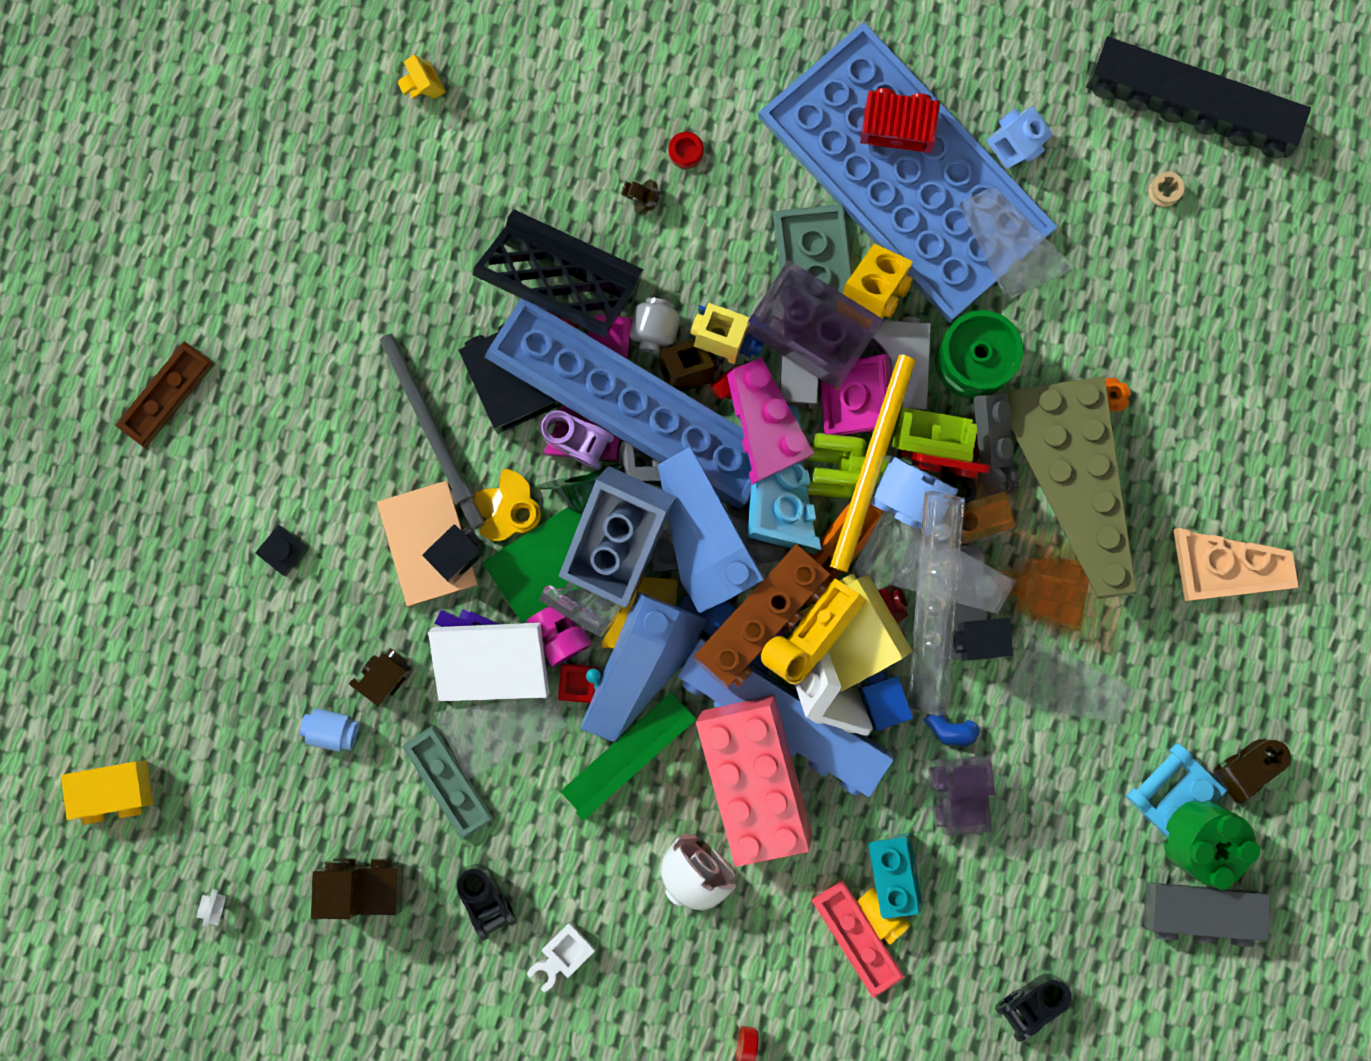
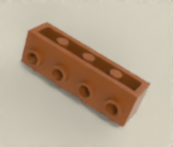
M796 544L694 655L693 660L725 690L732 683L739 688L753 672L748 665L757 655L761 657L766 643L774 638L783 627L789 632L804 616L799 609L807 600L815 604L828 587L824 582L830 576V573Z

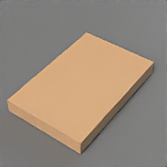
M448 481L377 501L407 607L479 586L473 566L452 585L422 556L453 524L462 530L455 502L450 494L451 489Z

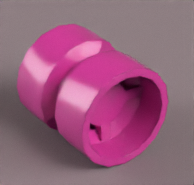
M564 599L543 609L526 621V623H540L544 655L550 667L565 662L593 645L584 626L576 625L575 621L578 615L569 599ZM556 626L561 633H557Z

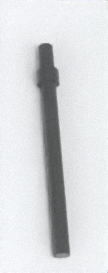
M387 334L380 339V342L452 488L450 494L456 506H461L471 529H479L485 525V522L474 501L476 495L470 483H465L394 335Z

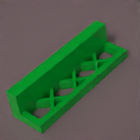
M673 692L669 693L560 792L577 810L575 813L584 821L689 727L696 718Z

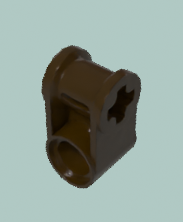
M1258 739L1237 754L1227 758L1224 761L1226 765L1221 767L1219 764L1212 772L1236 803H1241L1255 795L1266 783L1285 771L1290 764L1291 753L1283 742ZM1265 749L1273 751L1269 756L1272 761L1271 763L1263 761L1267 757Z

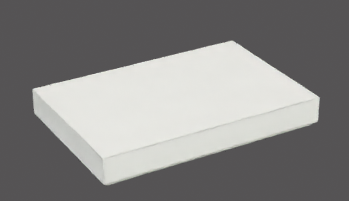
M540 623L432 627L429 630L428 635L439 701L546 698L548 696L549 685Z

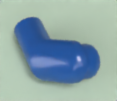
M937 708L923 718L927 726L945 745L965 747L972 745L980 733V729L975 722L967 720L962 724L949 723Z

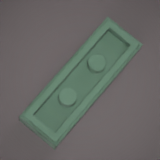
M431 726L402 746L461 840H464L494 820L493 815L435 726Z

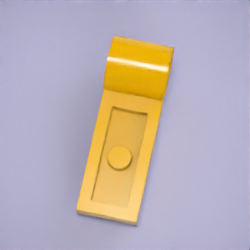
M834 578L788 639L783 636H776L766 643L761 654L762 663L788 683H800L808 676L818 661H821L865 604L866 600L858 592Z

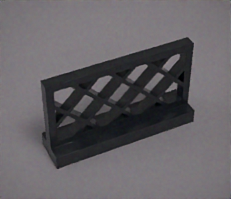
M513 209L507 217L505 228L474 266L472 275L606 337L627 303H631L634 299L644 269ZM504 245L517 250V252H507ZM537 260L551 267L540 268ZM528 261L531 269L516 271L513 265L514 262ZM504 264L507 272L497 273L487 267L489 265ZM560 276L564 283L563 285L549 286L546 278ZM570 276H573L583 282L573 283ZM536 279L540 287L530 288L523 285L521 281ZM593 291L597 299L582 301L579 293ZM603 291L616 297L606 299ZM569 294L573 303L564 304L557 301L555 296ZM602 310L606 320L602 322L590 316L588 311Z

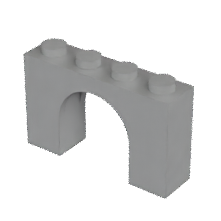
M793 311L791 315H785L783 320L779 390L788 405L798 407V409H814L817 404L818 369L821 357L836 344L855 341L872 347L879 355H889L891 375L898 355L914 358L916 362L901 407L926 411L931 323H921V319L916 317H903L899 321H885L884 317L876 329L859 320L849 319V316L844 313H829L827 317H814L813 313L809 311Z

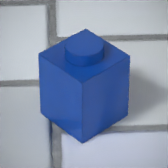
M883 672L865 679L867 686L859 688L874 731L913 719L898 676L888 678L887 673Z

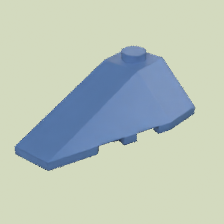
M691 446L658 464L662 490L677 497L668 519L680 579L698 612L701 613L731 599L764 580V574Z
M638 591L580 729L616 742L691 655L706 618Z

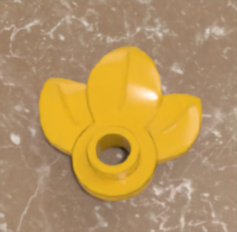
M502 470L499 488L475 492L476 498L474 501L481 515L487 518L485 525L480 528L479 534L489 540L503 541L515 532L528 533L536 528L541 521L540 507L530 498L529 483L524 477L513 470ZM521 509H527L530 512V517L525 522L517 520V513Z

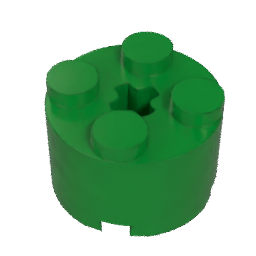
M1193 800L1183 804L1173 813L1166 826L1169 836L1168 844L1164 842V850L1169 861L1203 884L1219 890H1226L1231 887L1235 881L1243 876L1251 863H1254L1260 855V846L1256 843L1253 828L1248 821L1213 801L1198 802Z

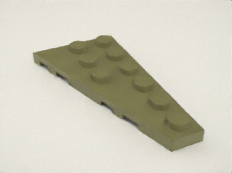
M1105 376L999 392L1007 393L1008 404L1011 409L1010 429L1017 439L1097 598L1135 595L1136 586Z

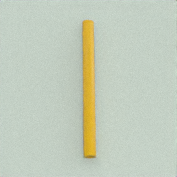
M898 355L830 564L832 569L848 573L916 362L914 358Z

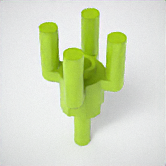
M816 433L814 446H811L815 454L806 460L838 464L837 470L814 469L813 480H810V484L807 486L808 495L851 499L867 453L865 452V440L856 437ZM885 458L881 467L877 483L887 466V460Z

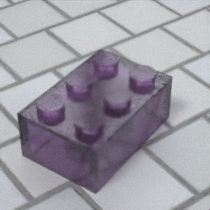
M788 260L749 318L746 333L839 391L878 332L884 319Z

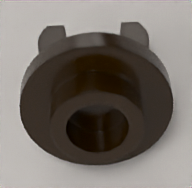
M651 179L647 180L643 185L634 181L632 183L625 181L620 193L621 196L636 201L634 210L641 215L645 214L648 210L652 211L660 198V192L657 191L658 184Z

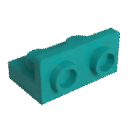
M910 832L894 835L891 839L870 842L869 851L881 917L886 919L920 914L924 906Z

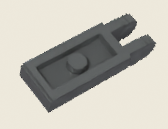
M995 393L975 396L974 405L979 462L990 466L989 473H982L983 484L985 485L983 487L985 488L984 492L993 498L1001 497L1002 494H1015L1020 483L1018 482L1019 472L1012 466L1014 445L1011 440V409L1008 404L1007 393Z

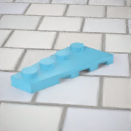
M788 405L801 428L798 407ZM803 461L751 485L748 538L791 549L797 544L805 552L816 554L821 550L820 539L815 537L813 521L816 520L814 505H810L807 486L810 484L808 470L804 469Z

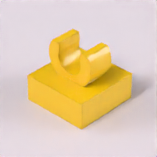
M415 54L403 62L409 74L402 77L397 83L404 95L410 93L413 99L424 94L435 99L446 93L431 62Z

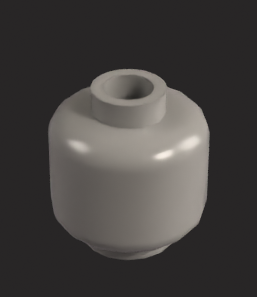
M646 298V302L635 307L630 337L640 344L639 350L651 354H660L661 349L674 346L680 315L673 309V303L658 298Z

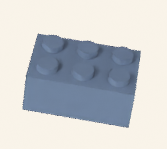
M608 466L595 481L558 577L627 608L639 589L677 497Z

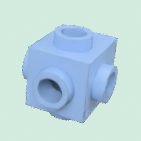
M1031 106L1021 113L1014 109L1001 118L998 122L1002 127L986 141L1004 167L1008 169L1023 160L1028 163L1045 151L1042 145L1053 134L1043 117L1039 115L1034 106Z

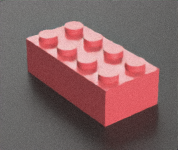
M775 694L703 710L696 721V726L735 867L809 852L813 835Z

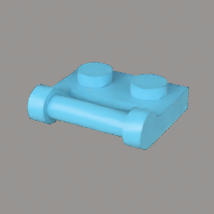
M1178 743L1168 751L1170 756L1137 790L1133 788L1125 796L1167 839L1169 836V831L1166 830L1167 823L1180 806L1193 800L1198 802L1209 800L1216 803L1226 792V789L1193 758L1190 752ZM1182 765L1188 771L1186 775L1153 807L1148 800Z

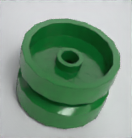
M989 310L971 311L957 318L940 340L935 354L936 372L943 385L957 396L971 400L975 396L997 393L1020 368L1024 355L1022 337L1016 326L1002 314ZM975 351L979 352V357L975 355Z

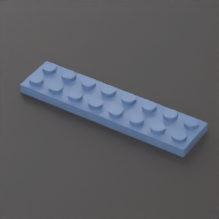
M522 298L520 299L487 350L486 359L660 463L691 446L719 497L739 510L743 508L751 494L749 472L752 471L748 453H744L742 439L745 437L741 427L545 309Z

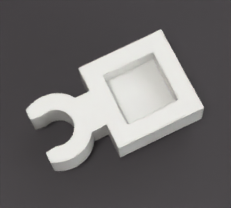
M569 922L542 949V952L548 959L534 963L527 975L532 977L539 970L545 971L548 974V981L544 983L541 990L546 992L553 987L559 971L569 978L596 949Z

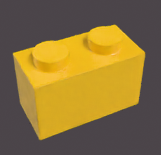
M135 761L61 775L66 820L81 818V825L105 821L104 814L117 811L119 818L142 815L141 807L153 805L147 761Z

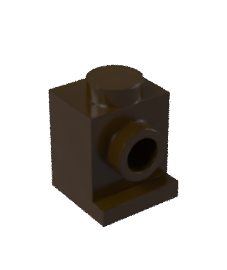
M695 340L660 350V371L663 379L667 384L681 392L713 383L714 371L718 370L715 354L694 347Z
M389 648L386 653H382L379 657L376 655L371 657L361 671L365 676L362 679L353 678L349 685L377 707H385L411 673L404 666L408 660L394 649Z

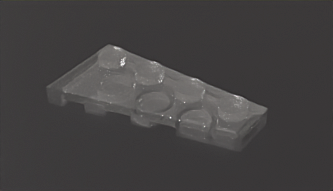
M883 511L850 574L854 573V575L860 577L869 574L874 581L992 613H999L1016 580L940 538L894 518L895 514L890 511Z

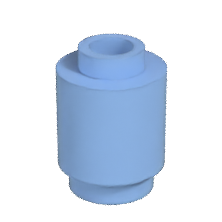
M314 708L311 715H304L300 736H305L306 745L342 752L343 749L351 751L356 742L359 722L351 720L349 715Z

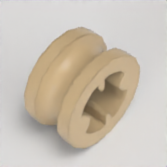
M1162 172L1149 185V197L1158 206H1171L1184 193V182L1174 172ZM1164 182L1170 183L1168 188L1171 186L1174 188V191L1168 197L1163 196L1164 191L1159 192L1158 190Z

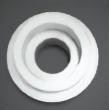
M212 889L210 896L202 895L196 917L204 919L202 927L208 928L209 924L219 925L226 896L217 894L218 890Z

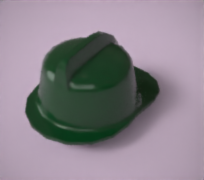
M622 464L610 465V467L618 470L622 467ZM607 467L586 475L545 482L537 485L536 489L557 488L569 507L577 513L583 514L596 479Z

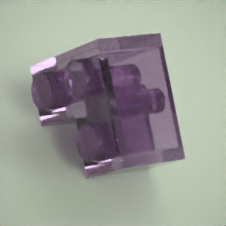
M968 755L933 759L934 767H929L928 775L931 790H937L938 805H933L932 808L935 827H941L942 834L946 836L992 832L988 796L995 795L991 756Z

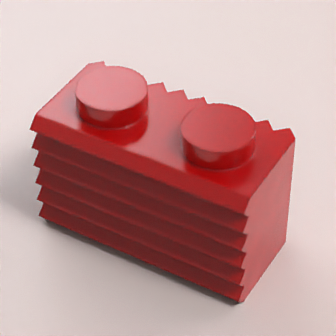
M880 88L875 90V92L873 90L868 91L864 107L860 143L931 153L936 139L940 101H933L931 96L922 93L913 94L911 97L896 95L894 90Z

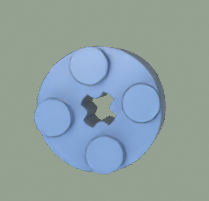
M892 456L874 489L870 504L885 512L889 511L899 521L913 528L917 527L934 536L955 499L958 489Z

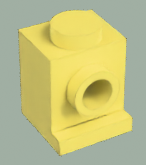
M708 303L704 315L697 313L690 334L696 336L694 347L725 357L729 363L735 364L747 333L750 317Z

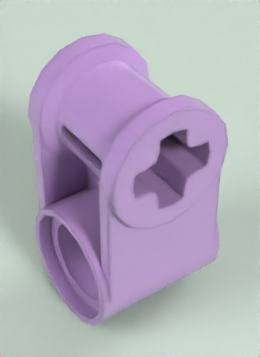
M560 410L548 413L541 424L543 438L549 446L594 470H599L601 465L598 461L607 443L613 442L615 438L608 431ZM555 422H563L568 425L569 431L562 438H553L548 433L549 427ZM595 440L590 452L588 453L593 441Z

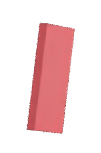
M843 880L838 881L811 899L873 998L905 978Z

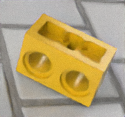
M874 243L846 282L837 311L877 329L885 316L891 318L900 300L898 296L904 298L913 282V277L908 276L913 261Z

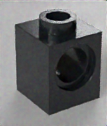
M453 524L422 556L447 582L453 585L484 555L478 548L482 540L468 526L462 531Z
M1009 618L965 621L957 624L958 631H953L954 651L956 654L960 653L961 661L1014 656Z

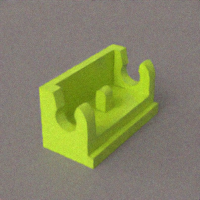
M901 407L896 422L892 447L972 462L977 424H972L973 419Z

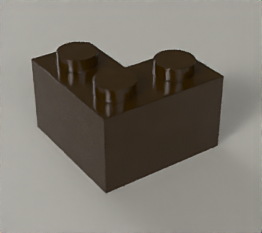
M333 858V861H326L324 867L314 870L312 874L311 919H351L357 915L399 914L402 912L403 865H393L394 859L373 858L371 859V865H356V858Z

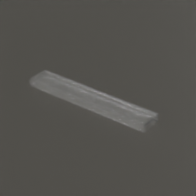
M931 490L924 493L908 705L911 708L940 717L946 713L965 498Z

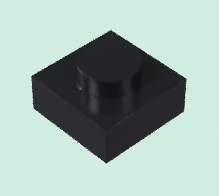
M278 524L255 554L286 577L309 548Z

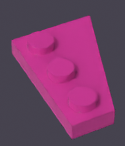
M762 357L737 367L727 374L736 417L741 419L745 438L742 439L744 453H748L752 471L749 472L751 485L800 463L815 454Z

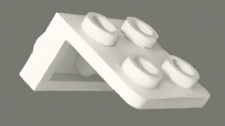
M829 652L825 654L821 661H818L803 681L795 684L805 717L818 724L825 723L841 728L845 732L858 733L864 736H868L873 729L858 688L853 685L840 692L842 687Z

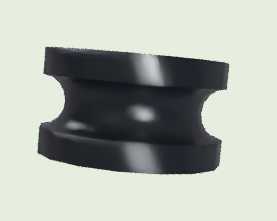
M955 475L948 479L946 483L953 487L957 486L956 482L963 483V489L969 491L968 497H962V501H957L955 495V499L950 507L962 509L973 502L977 494V487L971 478Z

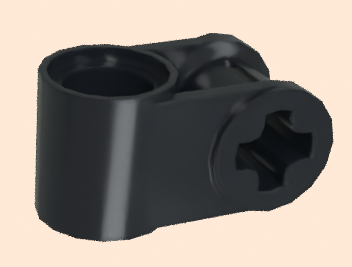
M482 864L468 866L460 874L456 889L476 933L482 941L489 939V934L508 923L511 926L516 924L517 918L507 897L501 892L488 867ZM470 874L480 875L484 879L485 889L480 892L469 890L466 885V877ZM498 914L497 916H495V917H493V918H491V919H489V920H486V919H488V918H490V917H492V916Z
M1042 974L1021 989L1013 991L999 1001L995 1006V1010L998 1014L1004 1015L1015 1031L1013 1034L1016 1041L1021 1042L1035 1035L1044 1025L1064 1013L1070 1007L1072 994L1069 987L1057 976ZM1050 985H1057L1059 987L1058 998L1052 1002L1043 1001V991ZM1016 1010H1018L1020 1014L1023 1016V1021H1021V1019L1017 1015Z

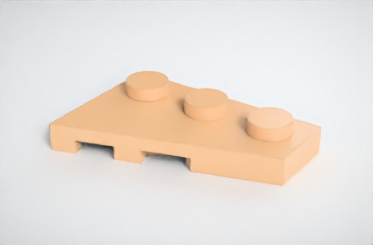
M1182 528L1173 529L1185 602L1299 588L1293 551L1224 539V537L1211 534H1199Z

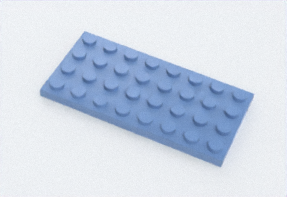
M863 22L760 110L758 118L838 204L843 205L845 212L875 244L913 261L908 275L913 277V285L951 323L1056 230L1057 225L941 103L936 139L931 153L860 143L864 107L868 91L873 90L875 92L877 89L887 88L894 90L896 95L911 97L913 94L922 93L931 96L933 101L937 100Z

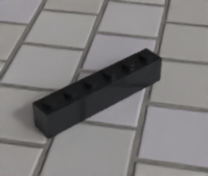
M1109 36L1106 37L1098 50L1085 87L1093 90V93L1102 99L1117 98L1127 102V106L1137 111L1151 110L1161 114V118L1165 121L1188 123L1193 125L1194 129L1199 133L1222 135L1227 137L1228 141L1233 145L1241 147L1250 145L1261 149L1265 156L1276 159L1287 158L1299 146L1311 107Z

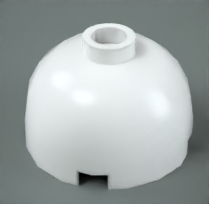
M684 833L672 843L663 857L660 871L662 881L666 888L667 897L675 905L704 911L718 905L736 888V884H731L730 882L735 877V874L728 862L712 848L711 856L708 855L696 844L699 837Z

